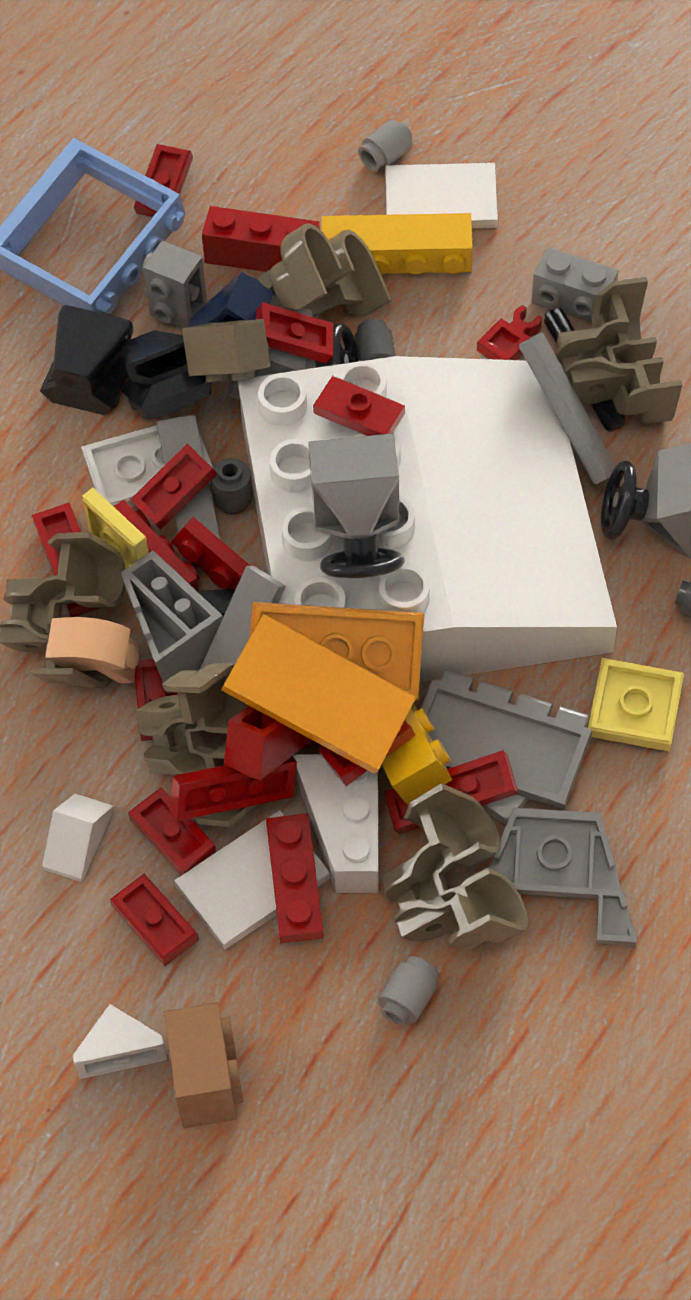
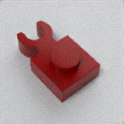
M524 305L519 306L513 313V321L511 323L502 318L499 319L477 341V351L488 359L518 360L523 355L519 344L539 333L542 326V317L538 315L533 321L525 322L523 320L526 317L527 307Z

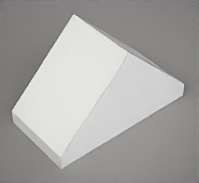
M74 794L53 810L42 869L83 882L113 815L114 806Z
M109 1004L73 1054L79 1079L168 1060L162 1035Z

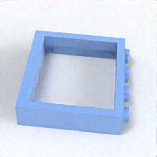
M73 138L1 224L0 270L62 305L110 314L116 308L119 298L126 289L133 286L139 279L146 256L149 253H154L161 241H166L172 232L177 231L181 227L186 215L180 194ZM85 173L157 211L90 296L18 256Z

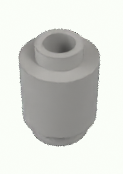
M388 120L362 141V146L358 149L361 161L373 172H377L379 169L385 170V165H392L411 150V131L402 122Z
M409 956L405 962L399 963L378 998L379 1004L383 1007L381 1010L382 1014L388 1020L398 1025H404L406 1022L416 1023L437 988L436 979L439 973L435 967L416 956Z

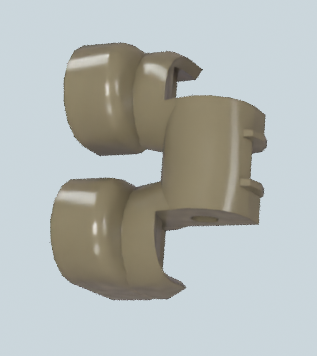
M310 223L302 225L283 238L280 245L282 261L257 278L262 285L274 292L273 295L277 297L281 307L295 310L307 308L312 310L313 317L329 311L342 304L345 313L366 317L392 301L374 257L362 238L351 230H343L328 240L321 230Z
M647 277L613 281L596 294L592 309V328L559 333L557 339L558 350L556 352V358L563 365L564 372L582 404H595L613 399L619 414L635 415L642 424L672 421L683 386L681 380L660 383L664 361L662 357L653 358L657 344L656 337L641 338L640 315L648 284ZM616 354L618 359L625 363H617L614 355Z
M90 532L57 533L47 543L60 551L57 575L41 579H7L3 600L13 605L11 620H4L0 623V643L19 651L46 653L52 618H61L62 605L76 602L87 608H115L124 597L126 588L120 574L125 570V563L121 553L115 547ZM48 659L46 668H34L31 672L32 675L48 683H67L78 688H105L112 681L111 678L97 670L78 671L74 668H62Z
M216 662L206 665L199 671H180L161 684L164 691L177 692V695L152 700L135 711L139 734L152 736L154 745L144 752L149 773L178 775L224 765L226 743L216 750L204 746L201 730L210 733L227 734L228 720L249 706L221 690L235 663ZM257 805L199 816L194 819L198 824L231 827Z
M442 783L411 801L404 819L419 825L425 831L429 843L424 845L413 858L381 876L386 897L390 901H397L400 907V911L394 915V922L399 928L401 937L411 941H427L441 937L459 926L460 930L449 937L448 946L460 950H470L485 942L503 943L525 931L528 927L526 907L520 894L506 876L487 867L466 879L461 886L451 889L446 875L458 863L464 866H475L500 850L498 831L486 809L473 797Z

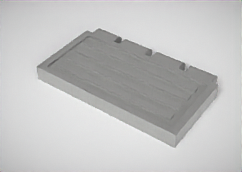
M448 670L444 671L441 681L432 679L421 708L425 710L435 728L434 731L429 733L432 741L439 739L451 761L445 764L447 769L504 750L509 757L519 793L517 795L561 810L565 809L592 736V729L586 728L589 715L560 706L556 718L550 716L553 703L520 694L516 705L510 704L513 697L512 690L483 681L480 682L475 693L471 691L474 678Z

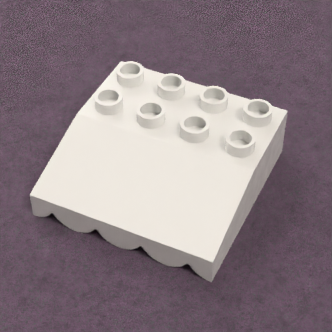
M393 356L256 376L255 378L238 381L243 436L267 574L286 585L279 603L424 613L419 682L442 679L445 670L461 675H470L614 652L617 625L571 443L527 361ZM332 375L405 405V415L393 432L399 472V524L377 534L378 548L396 550L404 556L405 561L400 569L388 574L366 578H337L324 574L320 569L321 561L331 554L344 551L343 537L318 532L315 529L308 441L366 436L314 414L313 405Z

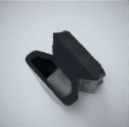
M62 306L58 314L54 360L40 392L52 403L101 415L115 408L120 400L119 391L124 380L128 378L125 369L126 344L133 335L132 322L125 318L78 307Z
M153 330L127 342L125 369L129 379L121 392L128 397L132 410H139L143 419L160 418L204 400L212 393V382H206L205 375L189 376L183 335Z

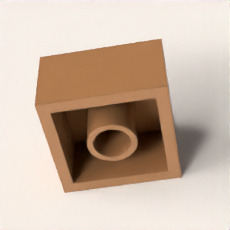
M218 1002L164 1011L175 1096L183 1129L237 1120L235 1104L244 1102L230 1017L221 1018Z

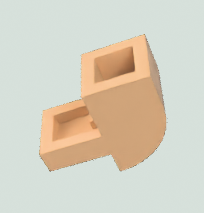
M89 617L52 618L45 658L62 668H74L78 671L97 670L118 683H133L135 669L139 662L138 651L140 644L129 638L131 629L111 621Z

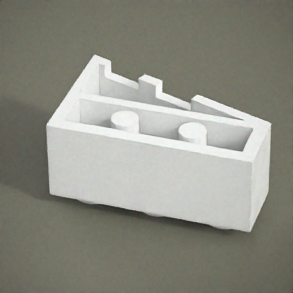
M320 754L293 755L297 761L295 781L303 797L310 823H312L317 836L319 848L326 867L330 872L335 892L379 893L378 772L373 774L367 771L351 784L345 786Z

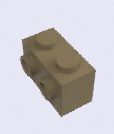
M264 319L217 322L182 329L189 376L205 375L206 382H215L230 379L229 374H231L232 381L255 378V370L271 367Z

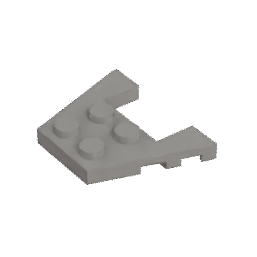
M513 808L500 839V850L494 854L490 869L506 876L518 893L522 895L596 899L598 901L596 944L636 946L637 934L627 909L628 904L624 891L621 889L615 869L616 864L601 814Z

